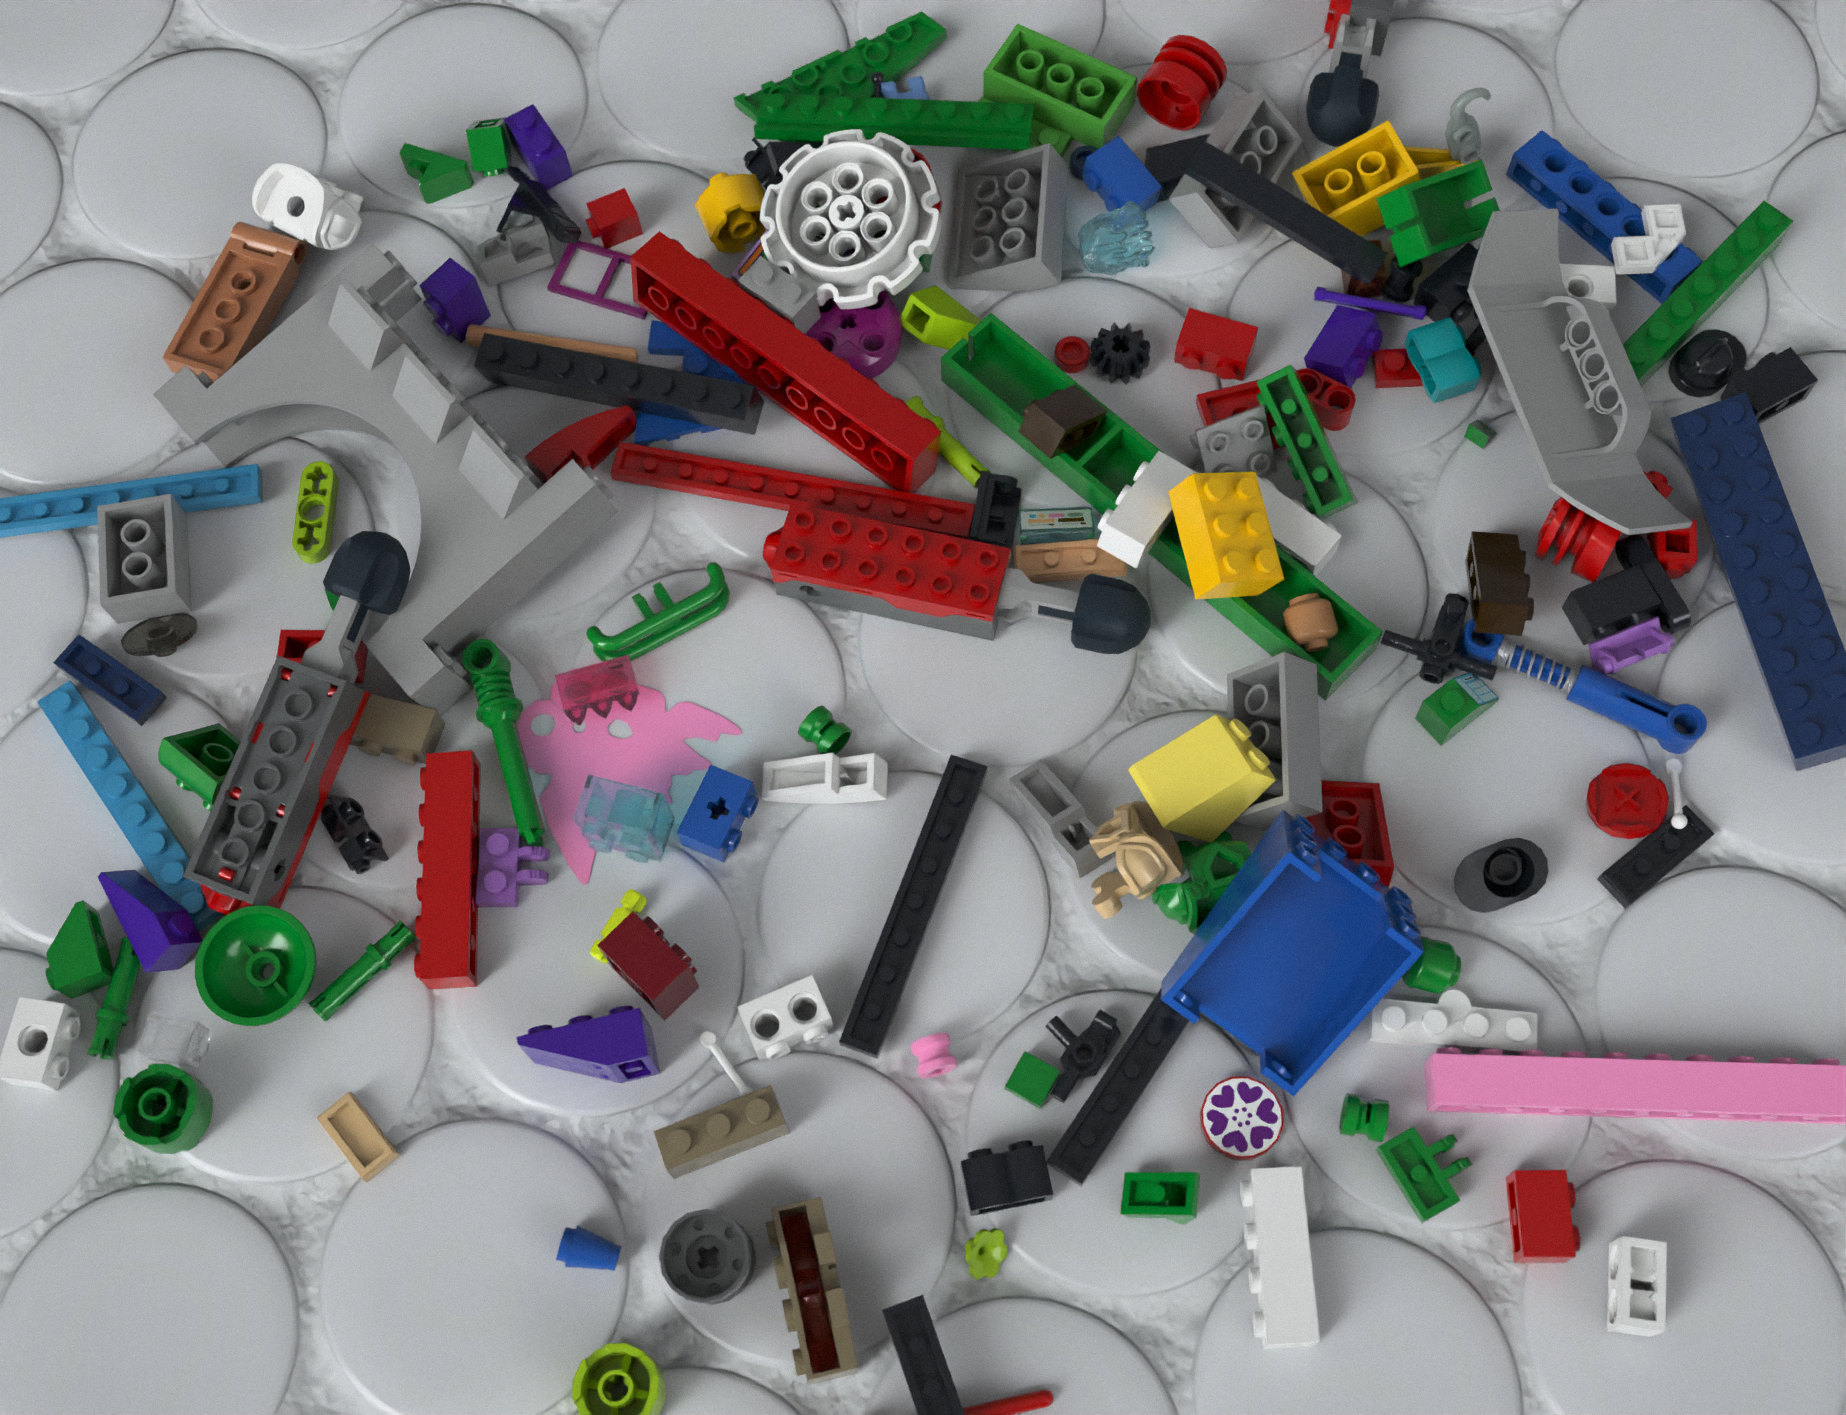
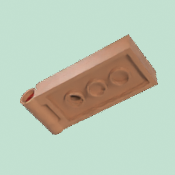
M237 222L231 231L228 242L162 357L170 370L177 374L187 365L197 375L205 372L215 382L260 343L268 333L300 274L298 267L304 263L307 255L306 242L251 224Z

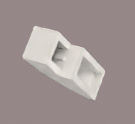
M834 753L764 762L762 799L770 802L841 804L887 800L888 763L876 753L839 758Z

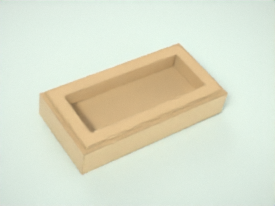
M350 1091L317 1117L330 1137L366 1182L400 1156L356 1096Z

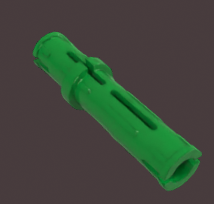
M399 920L374 945L370 943L365 947L366 952L308 1004L327 1022L340 1007L358 993L375 975L383 969L387 971L392 966L390 962L415 941L417 937Z
M128 937L122 938V944L103 1007L98 1009L95 1015L98 1023L90 1049L87 1052L92 1057H97V1054H101L100 1059L113 1060L122 1026L128 1024L130 1016L126 1013L141 966Z

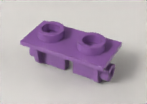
M1656 616L1593 641L1588 645L1593 669L1605 675H1613L1618 673V670L1658 653H1668L1670 647L1674 646L1675 642L1671 633L1661 632L1659 617Z

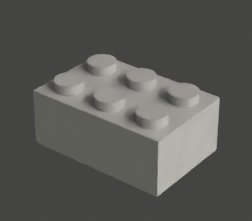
M166 494L97 506L100 605L117 624L190 612L191 592L187 514L173 495Z

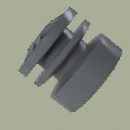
M702 1209L689 1212L672 1223L662 1239L659 1260L662 1275L673 1291L686 1300L714 1305L730 1301L744 1291L754 1273L756 1254L753 1240L742 1225L723 1212ZM706 1249L712 1252L717 1249L720 1251L716 1256L719 1262L716 1268L709 1265L705 1268L702 1267V1264L705 1262L702 1253Z

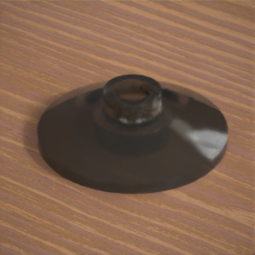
M185 613L149 618L129 629L122 637L121 645L123 650L130 655L166 657L175 653L177 647L194 636L198 629V624L192 615Z

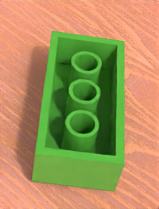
M1017 23L983 72L984 98L1000 103L1034 104L1033 119L1071 135V139L1084 145L1100 149L1111 141L1135 105L1137 77Z

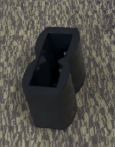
M1025 1140L1008 1145L1009 1151L993 1154L991 1148L978 1149L967 1153L968 1159L961 1161L960 1167L970 1216L1052 1200L1054 1194L1043 1145L1033 1146L1032 1140Z

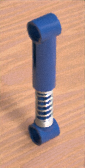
M1473 619L1466 624L1458 640L1457 649L1461 650L1462 655L1489 664L1495 663L1498 666L1501 665V667L1506 665V669L1512 667L1516 669L1517 674L1520 672L1526 673V678L1532 676L1536 678V682L1540 680L1546 682V687L1551 684L1556 687V691L1560 690L1561 693L1567 695V701L1656 739L1660 746L1670 753L1682 754L1689 751L1706 731V717L1694 705L1679 704L1676 706L1584 665L1580 668L1575 666L1569 668L1566 666L1565 661L1560 664L1556 662L1555 657L1548 659L1545 653L1539 655L1536 653L1535 648L1530 651L1526 649L1525 644L1522 646L1516 645L1515 639H1509V637L1503 634L1474 632ZM1472 637L1484 639L1487 645L1476 643ZM1674 724L1683 726L1688 734L1679 732Z

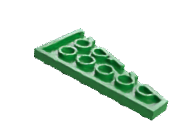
M921 11L886 27V32L868 40L865 37L856 41L855 47L842 53L840 50H836L793 70L792 75L777 83L771 80L762 84L761 90L746 96L743 93L734 97L735 107L757 123L756 116L761 94L874 98V84L871 80L874 72H881L884 75L883 83L891 81L897 83L946 39V29ZM779 140V141H781V142H819V141Z

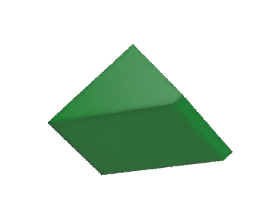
M1476 420L1468 425L1464 437L1483 449L1496 434V431Z

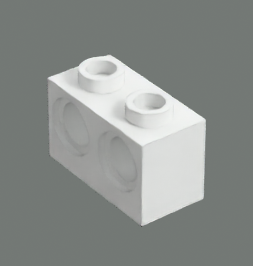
M813 975L737 1007L759 1060L766 1057L768 1060L781 1058L791 1051V1046L805 1041L806 1044L820 1041L828 1035V1030L834 1028L831 1016ZM804 1005L814 1006L817 1012L812 1019L801 1021L796 1018V1012L800 1007ZM774 1021L779 1024L777 1033L771 1037H762L758 1034L760 1026L765 1022Z
M1622 1236L1609 1243L1607 1331L1648 1337L1666 1331L1667 1242Z

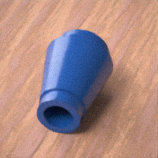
M578 1225L576 1229L566 1227L556 1260L565 1262V1267L615 1271L622 1246L616 1245Z

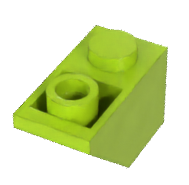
M937 285L911 293L900 317L901 326L923 343L950 350L962 338L968 341V333L982 321Z

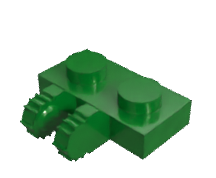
M1413 1126L1378 1146L1376 1151L1420 1222L1424 1223L1461 1201L1448 1179L1456 1176L1473 1164L1468 1157L1459 1158L1452 1162L1449 1167L1441 1170L1433 1157L1453 1148L1458 1142L1453 1134H1450L1427 1147Z

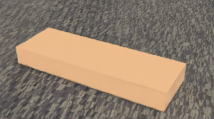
M1099 539L1013 546L1014 568L1022 570L1033 583L1084 579L1091 573L1106 577L1127 576L1128 572L1126 562L1097 546Z

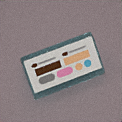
M1092 507L1018 510L1020 545L1094 539L1095 530Z

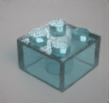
M589 774L573 816L581 834L589 842V847L603 853H611L612 849L625 852L626 857L641 863H648L649 859L661 862L675 821V817L664 794Z

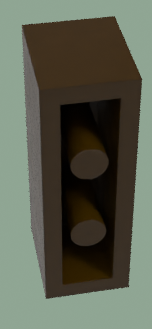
M1472 531L1465 565L1474 632L1522 636L1525 622L1531 621L1534 613V599L1528 597L1530 575L1524 573L1526 551L1520 550L1517 534Z

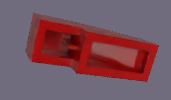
M627 405L606 410L561 429L524 456L529 469L543 484L572 459L582 470L587 465L594 470L618 447L620 441L624 442L635 431L637 421L633 409Z

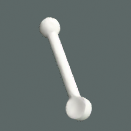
M1672 758L1666 762L1665 768L1666 772L1671 775L1674 816L1671 818V823L1673 827L1682 829L1688 822L1682 812L1679 782L1682 762Z
M712 1031L703 1032L700 1036L701 1044L705 1048L711 1049L739 1089V1098L754 1092L752 1087L744 1084L718 1047L716 1035Z

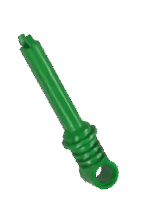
M477 639L468 644L462 655V663L470 673L479 708L475 713L476 718L485 727L492 730L519 835L526 839L529 845L533 843L534 847H543L541 835L545 833L516 725L524 708L522 701L517 699L514 694L509 675L511 663L508 657L492 641ZM492 658L488 666L481 668L485 660Z

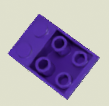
M633 1006L616 1007L609 1011V1015L594 1019L591 1015L577 1016L570 1019L568 1025L552 1028L551 1025L535 1026L528 1030V1034L517 1037L519 1047L535 1064L617 1083L661 1074L652 1027L640 1008L633 1009Z

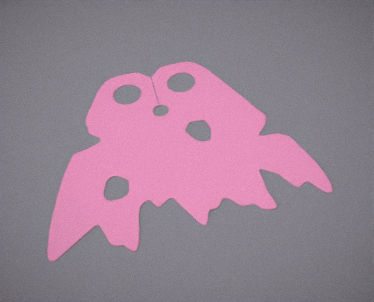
M572 669L566 672L551 687V700H536L521 713L517 721V729L527 765L534 769L537 774L552 775L549 785L540 797L541 805L554 839L567 864L582 884L589 882L597 843L601 842L617 851L623 850L625 847H638L636 838L619 815V807L621 805L632 806L635 795L671 804L672 798L668 793V789L672 786L671 777L673 775L685 776L691 774L694 770H706L710 767L711 763L683 742L684 739L699 737L717 742L721 733L740 735L742 733L734 723L704 707L691 702L677 703L669 711H665V699L660 691L586 669ZM575 682L585 683L590 690L588 699L580 704H573L566 698L567 688ZM540 714H549L555 720L554 730L546 736H538L531 729L532 720ZM616 719H619L628 724L633 734L625 739L617 738L609 734L608 726ZM579 720L586 724L585 730L581 733L573 730L574 722ZM597 797L603 806L602 812L594 820L588 819L583 813L581 802L584 798Z

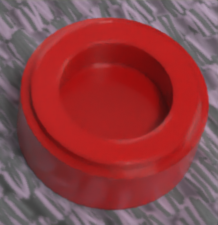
M1068 336L1061 339L1056 344L1054 350L1056 366L1066 373L1083 371L1090 361V347L1088 343L1076 336Z

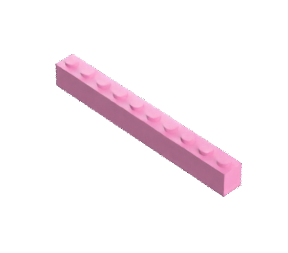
M1459 1048L1437 1049L1436 1053H1432L1424 1062L1427 1111L1823 1124H1846V1065H1840L1837 1059L1814 1060L1813 1064H1797V1059L1790 1057L1775 1058L1770 1060L1771 1063H1755V1058L1750 1056L1732 1057L1728 1059L1729 1062H1714L1713 1057L1709 1055L1689 1056L1686 1058L1687 1061L1671 1060V1056L1668 1054L1646 1055L1645 1059H1629L1627 1053L1620 1052L1604 1054L1603 1058H1587V1053L1581 1051L1561 1053V1057H1545V1052L1540 1050H1526L1519 1052V1056L1503 1055V1051L1500 1049H1483L1478 1051V1055L1462 1054Z

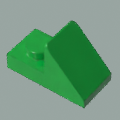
M404 143L399 152L407 174L414 179L420 180L418 186L426 204L434 203L467 190L474 184L466 161L408 143Z
M1125 1172L1120 1214L1129 1218H1166L1179 1224H1187L1197 1217L1200 1174L1196 1172Z

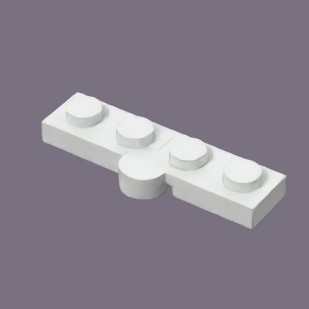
M1455 989L1444 992L1436 1003L1381 999L1370 1011L1369 1042L1435 1048H1459L1468 1051L1500 1049L1503 1051V1054L1519 1055L1521 1051L1538 1050L1537 1013L1471 1007L1467 995Z

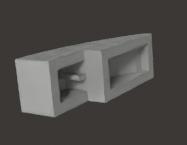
M1041 759L1009 779L1011 786L1031 816L1080 879L1112 859V854L1100 859L1092 849L1089 839L1095 834L1097 827L1086 816L1084 807Z

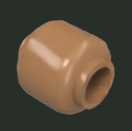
M1318 593L1306 594L1291 599L1289 601L1290 606L1283 613V621L1288 638L1299 647H1305L1306 653L1320 651L1329 647L1327 641L1335 637L1338 632L1331 602L1320 598Z

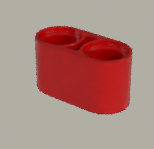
M1302 368L1297 370L1306 391L1309 392L1308 396L1323 428L1331 431H1340L1346 428L1350 422L1356 402L1353 390L1313 369ZM1331 406H1338L1343 410H1337L1332 408Z

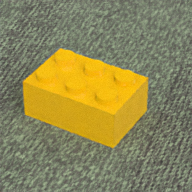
M1256 472L1193 473L1168 491L1196 600L1258 596L1284 580Z

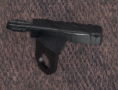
M509 166L508 175L519 185L505 210L496 232H502L511 211L539 217L559 242L577 244L582 234L580 228L562 210L557 201L549 195L544 186L538 181H532L527 176V173L524 174V171H521L519 167Z

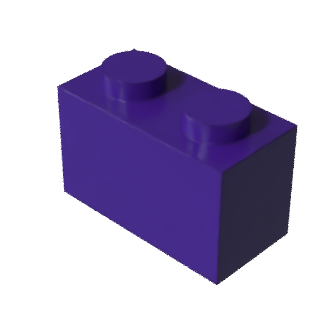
M534 104L503 119L512 146L532 176L544 186L545 190L573 177L565 149Z
M452 258L445 261L419 285L426 299L423 304L434 317L432 324L445 337L451 335L458 342L462 343L466 340V332L469 325L481 326L491 316L475 276Z
M1337 305L1304 357L1306 367L1326 375L1351 389L1357 378H1361L1364 374L1366 363L1372 353L1377 351L1382 343L1383 333L1380 330L1376 313Z

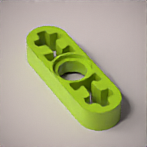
M322 461L310 463L302 471L292 546L300 559L309 564L323 561L330 552L339 485L338 477L332 467ZM320 475H325L326 479H322L319 485L321 494H318V488L313 481H318ZM315 505L325 507L323 515L318 519L312 520L306 517L311 507ZM309 530H312L318 544L312 545L311 550L307 551L305 546L311 544L312 534Z

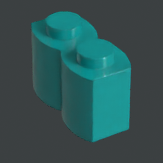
M1449 317L1409 330L1404 343L1407 354L1420 375L1427 395L1434 404L1475 390L1480 380L1482 369L1479 360L1472 356L1465 348L1466 336L1460 326H1456Z

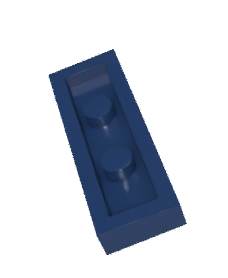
M79 634L53 662L59 669L141 726L167 698L162 691Z

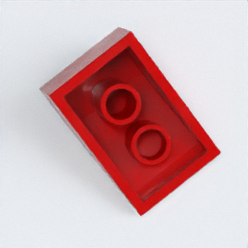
M1321 780L1322 813L1306 817L1305 819L1314 826L1315 834L1325 841L1331 838L1338 842L1347 851L1346 857L1357 865L1360 862L1369 865L1380 876L1379 881L1389 888L1394 870V862L1380 784Z

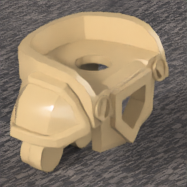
M1144 801L1125 803L1116 807L1113 812L1114 817L1100 825L1095 834L1089 839L1090 846L1100 859L1116 851V867L1119 871L1114 874L1112 872L1102 874L1091 885L1097 894L1092 900V905L1104 919L1114 916L1121 910L1123 904L1119 898L1131 893L1139 900L1144 899L1156 891L1157 885L1165 884L1185 873L1183 857L1174 834L1171 830L1162 827L1149 804Z

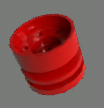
M1188 35L1170 37L1137 86V98L1141 107L1150 117L1168 128L1182 131L1194 129L1200 123L1210 107V102L1217 96L1219 89L1226 81L1227 68L1219 53L1203 40Z
M1560 497L1552 506L1538 534L1537 550L1534 556L1543 560L1550 545L1559 548L1551 564L1557 566L1567 553L1572 554L1575 557L1571 573L1593 583L1602 571L1622 532L1602 523Z

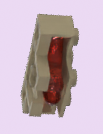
M818 1197L771 1208L773 1221L765 1223L770 1247L779 1246L781 1255L773 1257L779 1290L788 1288L790 1299L782 1300L788 1333L797 1331L800 1348L792 1350L797 1376L806 1374L807 1383L811 1385L858 1373V1363L849 1327L848 1310L843 1288L840 1287L838 1270L835 1264L837 1260L831 1233L828 1231L822 1198Z

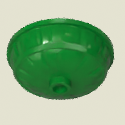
M255 905L244 907L223 917L206 934L199 947L195 962L196 985L206 1006L223 1020L240 1026L267 1025L287 1016L307 995L315 976L316 951L308 930L293 915L272 906ZM273 965V975L265 978L263 975L265 967Z

